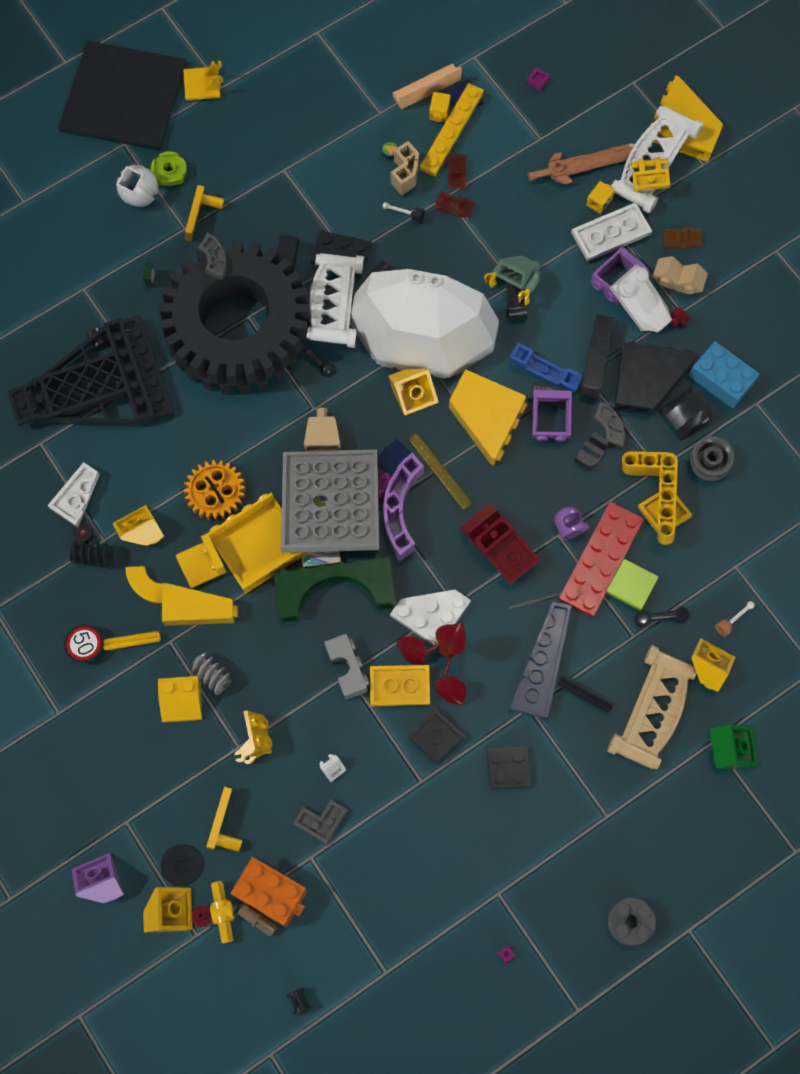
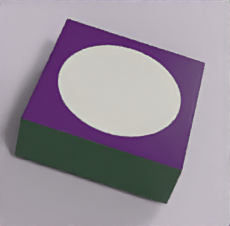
M146 262L143 280L146 287L153 288L155 269L153 263Z

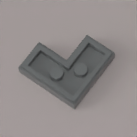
M330 799L321 816L302 807L292 824L328 845L348 809Z

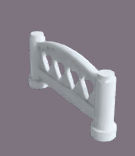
M666 106L659 107L656 113L658 119L641 135L631 150L621 180H615L611 186L615 190V194L633 203L636 202L638 206L643 208V211L649 214L658 201V197L653 195L656 189L634 192L633 183L630 182V178L633 177L632 172L639 169H632L631 162L638 161V159H642L646 155L651 160H654L655 157H660V159L668 158V165L661 166V169L669 168L687 137L696 139L704 124L699 120L694 121ZM662 126H667L673 137L659 138L657 134L661 132ZM653 141H658L664 152L650 153L648 148L652 147ZM655 167L645 168V171L655 170Z
M324 253L316 254L315 265H319V268L315 273L310 288L309 310L312 327L307 329V338L314 341L346 344L347 347L354 348L356 329L349 328L354 274L362 275L364 256H356L355 258ZM327 271H332L340 276L331 281L325 279L328 276ZM330 285L339 292L325 295L326 288L324 286ZM323 300H329L337 307L324 310L322 308L324 306ZM326 314L334 319L335 322L323 325L320 323L323 320L321 315Z

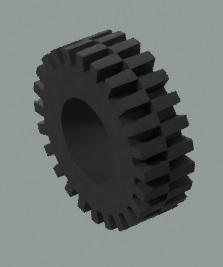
M233 241L232 252L225 253L227 269L223 280L206 273L207 258L200 250L196 251L197 264H194L189 258H185L181 262L183 275L176 271L171 273L169 276L171 287L164 286L162 290L164 303L159 304V312L162 319L160 325L171 356L174 357L176 365L181 371L186 370L187 376L191 381L196 383L200 378L203 387L210 391L213 390L215 384H218L221 393L231 395L232 386H238L241 395L250 394L249 384L257 383L259 390L263 391L268 389L267 378L273 377L278 384L285 379V367L292 372L298 366L297 355L304 357V353L307 351L306 340L310 341L307 338V329L310 327L311 320L306 287H303L299 272L293 273L290 261L284 258L279 263L277 252L271 248L263 256L260 244L253 242L249 251L244 252L242 242ZM247 297L260 302L266 309L267 305L269 306V314L264 325L256 333L243 339H222L213 335L204 327L210 311L218 303L229 298Z

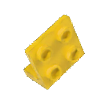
M208 533L201 536L203 543L176 555L191 589L226 573Z

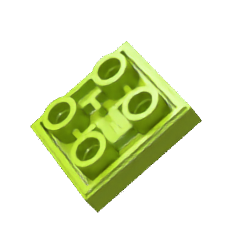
M624 559L606 593L641 611L659 577Z

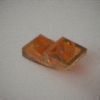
M684 227L683 230L664 229L662 232L663 248L686 249L703 245L702 230L698 228Z

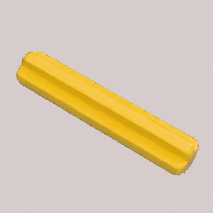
M159 631L104 639L103 649L107 651L158 643L161 641Z

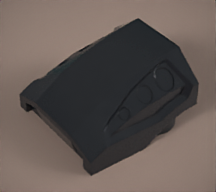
M692 387L659 410V413L665 416L677 432L680 440L692 434L713 418V413L708 403Z

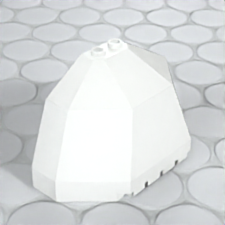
M412 269L372 272L355 293L350 313L352 328L356 329L357 336L371 358L377 364H380L381 367L391 369L396 367L397 370L428 368L433 377L443 379L459 375L465 369H468L492 353L499 320L483 293L448 276Z

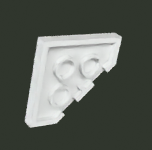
M456 590L404 598L398 602L390 617L433 646H436L438 644L435 635L436 630L442 625L456 624L471 600Z

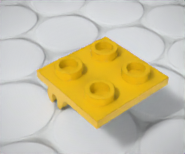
M218 60V64L212 61L209 67L183 69L186 101L220 98V84L223 83V77L219 75V69L222 68L221 61Z
M247 710L244 711L249 739L235 752V755H241V758L236 759L237 762L252 764L256 758L263 754L272 753V740L268 736V721L263 714Z

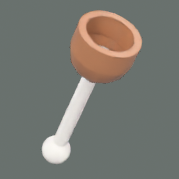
M749 601L747 606L730 621H719L715 625L717 632L723 637L728 636L732 631V623L747 610L753 609L755 606L754 602Z

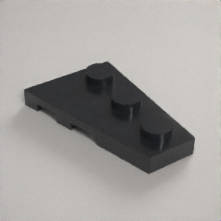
M320 230L310 261L311 265L316 263V254L320 253L355 258L356 256H364L363 261H368L372 241Z

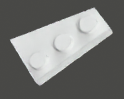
M83 462L48 504V507L78 528L100 474L98 471Z

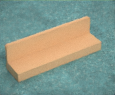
M452 63L393 92V98L402 110L432 95L433 92H438L461 81L462 68H456Z

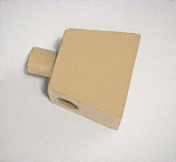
M318 408L317 417L308 418L304 440L305 451L341 450L336 419L333 416L328 417V409Z

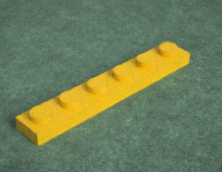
M470 83L467 84L420 165L421 171L436 177L484 94L483 89Z

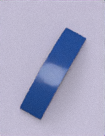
M517 342L509 357L512 362L531 375L551 385L573 392L576 391L584 375L568 367L565 370L533 354L534 350Z

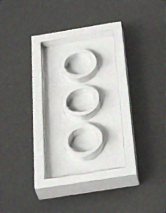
M635 202L572 229L571 234L588 262L652 234V230Z

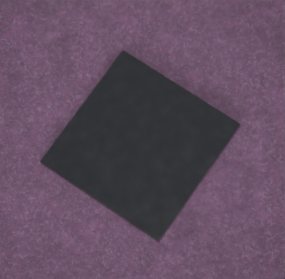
M87 41L58 127L59 132L160 151L187 60Z

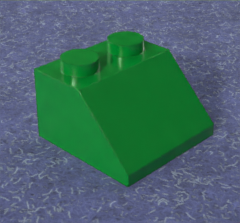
M728 724L710 729V741L713 746V760L716 769L729 770L759 766L752 727Z

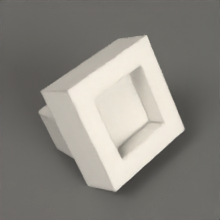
M330 754L328 755L330 759L326 763L321 761L319 764L327 779L332 782L343 774L346 768L336 755Z

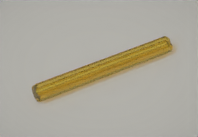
M415 433L412 435L410 442L462 509L469 508L471 501L419 434Z

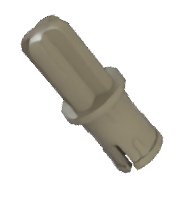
M245 903L237 913V915L251 923V927L258 928L270 937L277 929L273 923L262 916V913L258 914Z

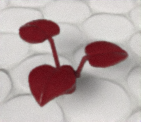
M463 622L440 626L435 634L438 644L428 650H425L424 641L418 637L405 636L400 638L396 642L397 648L404 659L411 664H422L426 660L425 654H429L436 649H439L443 656H449L443 673V679L436 681V690L442 699L451 704H465L467 692L464 683L455 676L447 677L454 655L461 654L466 646Z

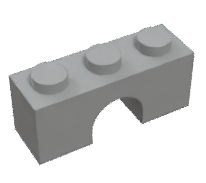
M347 634L325 641V647L331 663L345 662L350 667L346 675L338 678L345 700L366 693V686L369 685L366 674L362 675L360 668L363 666L359 656L355 657L353 650L356 648L353 639H348Z

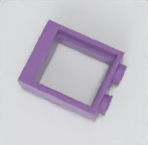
M621 247L596 270L591 279L592 286L596 290H600L610 302H614L616 305L620 302L611 291V286L602 277L617 263H620L628 271L638 264L649 272V269L624 247Z
M534 390L532 438H536L537 441H547L548 438H553L558 442L570 439L572 391ZM538 401L566 402L565 432L537 431Z

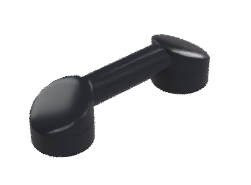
M678 606L674 611L656 613L642 610L636 614L634 622L640 628L647 627L650 621L672 618L675 622L681 624L687 621L689 612L683 606Z

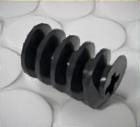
M74 539L70 549V562L74 561L75 564H78L81 561L83 565L89 563L91 566L96 563L99 567L104 564L108 568L112 561L113 549L112 547L108 549L107 543H104L103 548H101L100 542H97L96 546L93 547L92 541H89L88 546H86L85 540H82L81 544L78 545V540Z

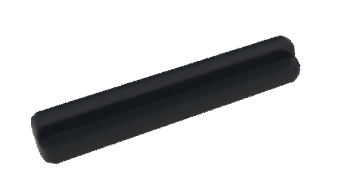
M562 676L558 683L560 687L607 713L611 711L614 705L613 702L566 676Z

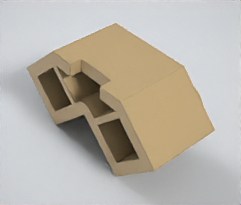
M409 141L394 150V162L398 167L391 171V184L401 196L416 186L419 152Z
M671 256L658 259L653 278L659 285L685 294H694L703 291L708 273L699 264L683 266Z

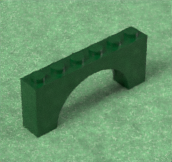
M384 556L375 557L374 560L368 561L366 559H358L353 563L341 561L331 566L320 564L316 568L299 567L293 571L282 569L278 573H274L278 613L281 623L300 620L301 606L306 597L319 586L331 582H349L362 587L373 598L377 610L396 607L390 559Z

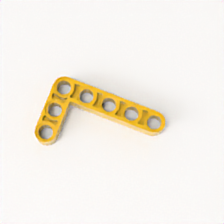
M626 452L622 456V471L626 475L660 476L657 539L661 544L669 545L675 539L678 459L675 454L667 452ZM628 462H633L634 464H633V465H628V464H626V463H628ZM665 480H671L672 482H671V483H666V482H664V481H665ZM665 497H670V498H672V499H670V500H665V499H663V498H665ZM664 514H669V515H671V516H670V517H664L663 515H664ZM668 531V532H670L671 534H669V535H664V534H662V532Z

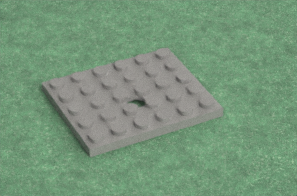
M377 449L283 452L282 553L379 550ZM318 496H324L328 503L323 507H318L313 501Z

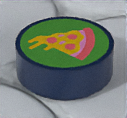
M393 141L385 142L381 148L383 157L388 160L394 159V150L399 147L398 144Z

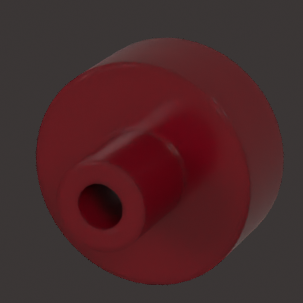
M675 308L670 314L672 318L670 324L673 327L677 325L684 326L689 321L688 314L681 308Z
M206 906L196 907L192 912L193 923L198 927L210 925L212 922L210 909Z

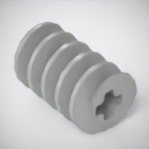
M206 651L199 655L189 668H192V672L197 674L199 679H203L204 684H209V689H214L215 695H219L231 684L232 680H228L230 673L223 675L225 668L222 667L218 670L219 662L212 664L213 657L206 659L208 655Z

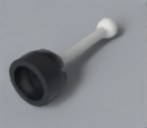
M387 202L382 205L385 210L392 209L409 214L415 222L422 223L424 219L425 209L415 208L409 211L391 206Z

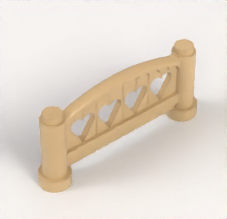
M651 645L644 660V663L651 665L649 673L623 735L620 736L616 733L613 735L607 752L613 755L616 753L650 769L654 768L657 770L662 760L658 754L667 744L680 721L686 701L688 680H694L697 673L693 665L659 651V647ZM676 678L678 685L674 686L675 692H668L661 679ZM669 696L671 702L667 704V711L661 710L653 697ZM662 714L664 719L660 722L661 727L655 729L646 715ZM655 732L656 738L653 740V746L648 747L638 733Z

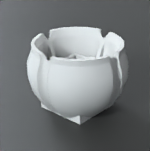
M141 165L126 166L121 171V177H118L116 184L120 198L131 206H147L154 200L153 195L158 193V182L151 170ZM136 175L140 177V179L137 182L134 190L132 191L127 187L132 178Z

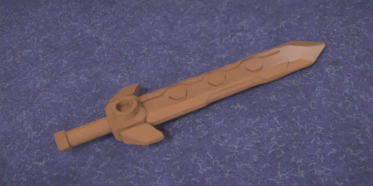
M630 143L560 160L561 152L556 153L549 160L547 169L528 173V179L530 181L550 175L551 179L555 180V182L570 184L573 181L568 177L569 175L627 161L635 144Z

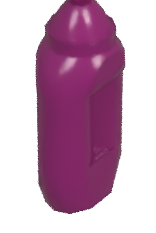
M381 472L378 475V502L385 497L388 483L392 478V475L386 472Z

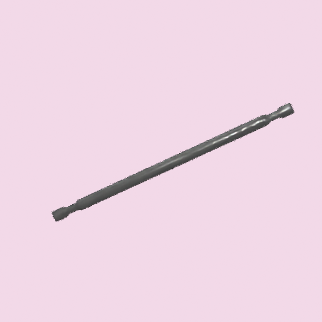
M562 592L521 602L516 605H509L508 607L513 609L514 607L560 597Z

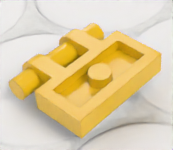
M655 157L654 160L644 161V159H638V161L631 162L632 169H639L637 172H632L634 192L670 188L669 168L661 169V166L668 165V158L660 159V157ZM655 167V170L645 171V168Z

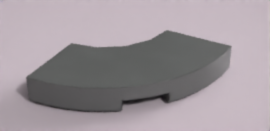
M207 233L198 247L207 258L205 271L223 280L227 269L225 251L221 243L213 235Z
M600 402L593 420L604 429L605 439L609 441V445L622 449L625 440L624 425H622L618 414L610 406Z

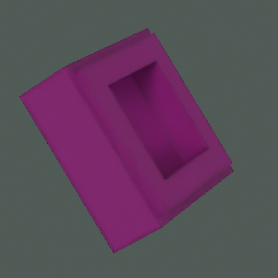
M535 68L526 83L542 91L550 80L551 75Z

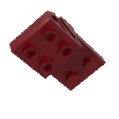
M490 503L460 527V530L484 558L486 557L509 585L540 561L518 535L510 522L504 516H501L498 510Z

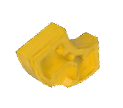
M145 566L125 567L126 576L132 589L144 600L155 604H162V584L156 583L148 577Z

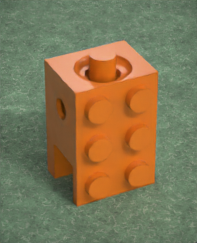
M252 857L230 894L287 927L294 914L298 917L302 914L305 905L301 904L307 893V889Z

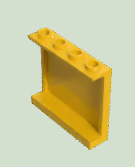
M272 492L260 496L257 502L246 505L240 513L229 516L224 523L213 526L209 530L210 532H208L213 545L245 594L273 577L274 573L287 568L308 553H282V508Z

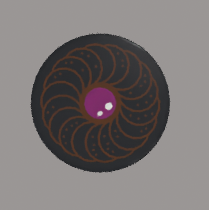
M85 523L79 524V527H75L73 535L79 543L82 540L88 543L94 535L92 528Z

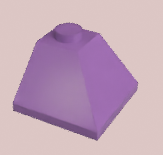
M110 853L72 869L74 889L77 897L106 903L124 895L122 884Z

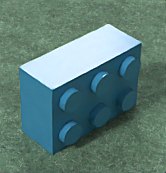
M714 341L692 367L689 377L734 409L756 383L760 373Z

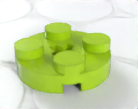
M168 151L159 154V157L152 161L151 171L155 175L158 185L174 186L184 182L187 166L185 160L179 154ZM168 166H171L173 170L167 172L165 169H167Z

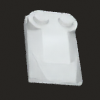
M637 264L617 280L610 289L640 331H654L658 333L672 318L667 305L648 279L649 274L647 270Z

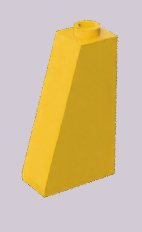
M162 583V622L165 626L235 623V617H238V606L234 605L233 600L230 598Z

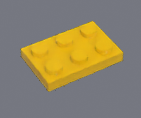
M429 665L370 666L371 707L429 706Z

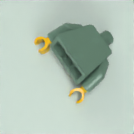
M524 256L499 259V264L493 269V273L485 275V283H489L490 287H494L497 284L495 278L499 277L520 289H525V291L519 292L518 298L519 303L522 299H525V305H528L530 303L529 294L534 291L541 276L539 272L540 264Z

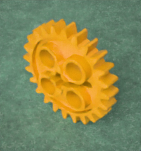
M213 460L212 465L205 461V467L198 465V471L192 469L193 476L187 475L190 482L184 483L187 489L183 491L187 495L185 500L189 502L188 507L193 508L194 514L199 512L200 518L206 514L207 520L214 516L215 521H217L219 515L225 519V513L231 516L232 509L238 511L236 504H243L240 498H245V494L242 492L246 491V488L243 486L245 483L244 479H240L242 477L241 473H236V467L230 469V463L224 466L222 460L216 465L215 460ZM217 475L223 476L218 481L214 480V477ZM206 477H208L211 480L214 488L218 490L220 497L224 500V503L220 502L216 493L211 489L210 484L205 479ZM200 485H206L204 490H197ZM226 490H232L230 495H223ZM210 500H216L214 505H207Z

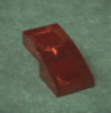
M449 154L448 188H466L467 155Z
M440 191L434 209L453 216L470 218L475 202L461 195L456 198Z

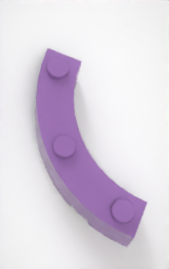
M413 453L408 455L397 467L388 483L384 497L383 519L386 537L399 561L415 550V542L409 535L403 519V506L406 496L412 485L424 474V465Z

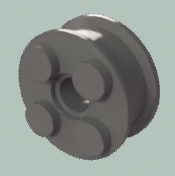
M709 436L699 440L690 455L692 471L696 476L706 481L722 479L728 474L734 463V451L731 445L726 440L716 436ZM708 456H713L716 461H710Z
M627 898L621 900L609 912V931L618 942L624 945L642 944L652 936L655 930L656 920L654 912L647 903L640 899ZM628 916L635 917L637 924L634 928H630L627 925L626 919Z

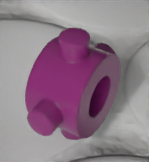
M506 945V948L502 951H498V955L504 960V964H507L512 958H516V954H513L509 945Z

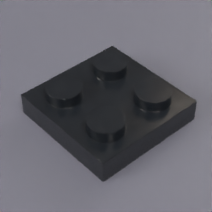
M435 708L408 736V739L432 762L438 765L462 740L464 735Z
M528 746L487 749L490 790L531 787Z

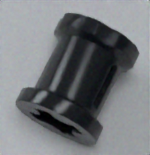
M304 987L286 995L287 998H290L294 1008V1015L311 1008V1005L307 1003L304 996Z

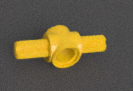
M216 881L211 883L214 903L210 905L213 923L215 925L218 924L221 942L230 943L233 941L230 923L234 919L231 900H226L223 882Z

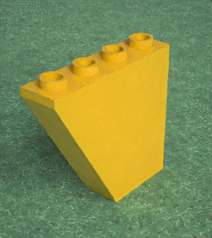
M675 75L673 82L669 81L666 89L668 94L667 96L663 95L660 105L666 106L694 121L699 120L704 123L698 137L693 139L688 136L679 152L709 162L723 124L685 82ZM662 126L661 132L657 134L659 138L673 137L667 126Z
M466 369L449 400L450 410L488 462L493 466L497 460H501L504 454L502 449L504 445L509 444L512 437L510 433L512 429L516 430L520 421L518 417L520 413L524 414L528 404L525 403V395Z

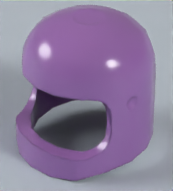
M575 507L563 508L555 515L554 522L563 540L572 539L590 528L588 523L582 521L581 513Z

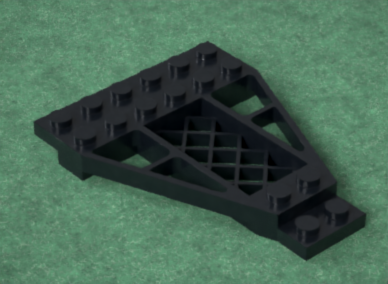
M138 315L123 321L121 318L103 323L104 326L40 377L32 379L26 385L8 390L7 393L18 426L34 421L54 424L139 426L174 414L141 316ZM107 334L113 352L88 360L85 350L99 336ZM83 353L85 362L62 369ZM105 365H114L111 373L103 370ZM118 368L122 378L115 375ZM89 370L97 371L93 379L85 376ZM100 374L108 376L104 384L97 381ZM74 375L79 377L75 385L68 382L69 378ZM112 378L120 382L116 389L109 387ZM83 379L90 382L87 390L79 387ZM56 381L61 383L57 391L50 388L51 384ZM65 385L73 388L69 396L61 393ZM94 385L102 387L98 395L91 392ZM106 390L111 391L110 393L104 394ZM76 391L84 393L80 401L73 398ZM49 392L55 394L52 400L50 398ZM88 395L93 397L92 399L86 400ZM59 396L66 399L62 407L55 404ZM126 397L129 398L135 415L134 419L107 417L104 408L106 404ZM70 402L75 403L74 405L68 407ZM96 407H101L104 418L69 417Z

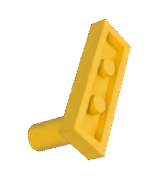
M197 185L185 230L186 241L192 242L201 204L218 209L223 208L224 199L204 194V186Z
M224 787L207 842L206 848L214 850L216 845L237 852L240 850L242 840L219 834L231 795V788Z

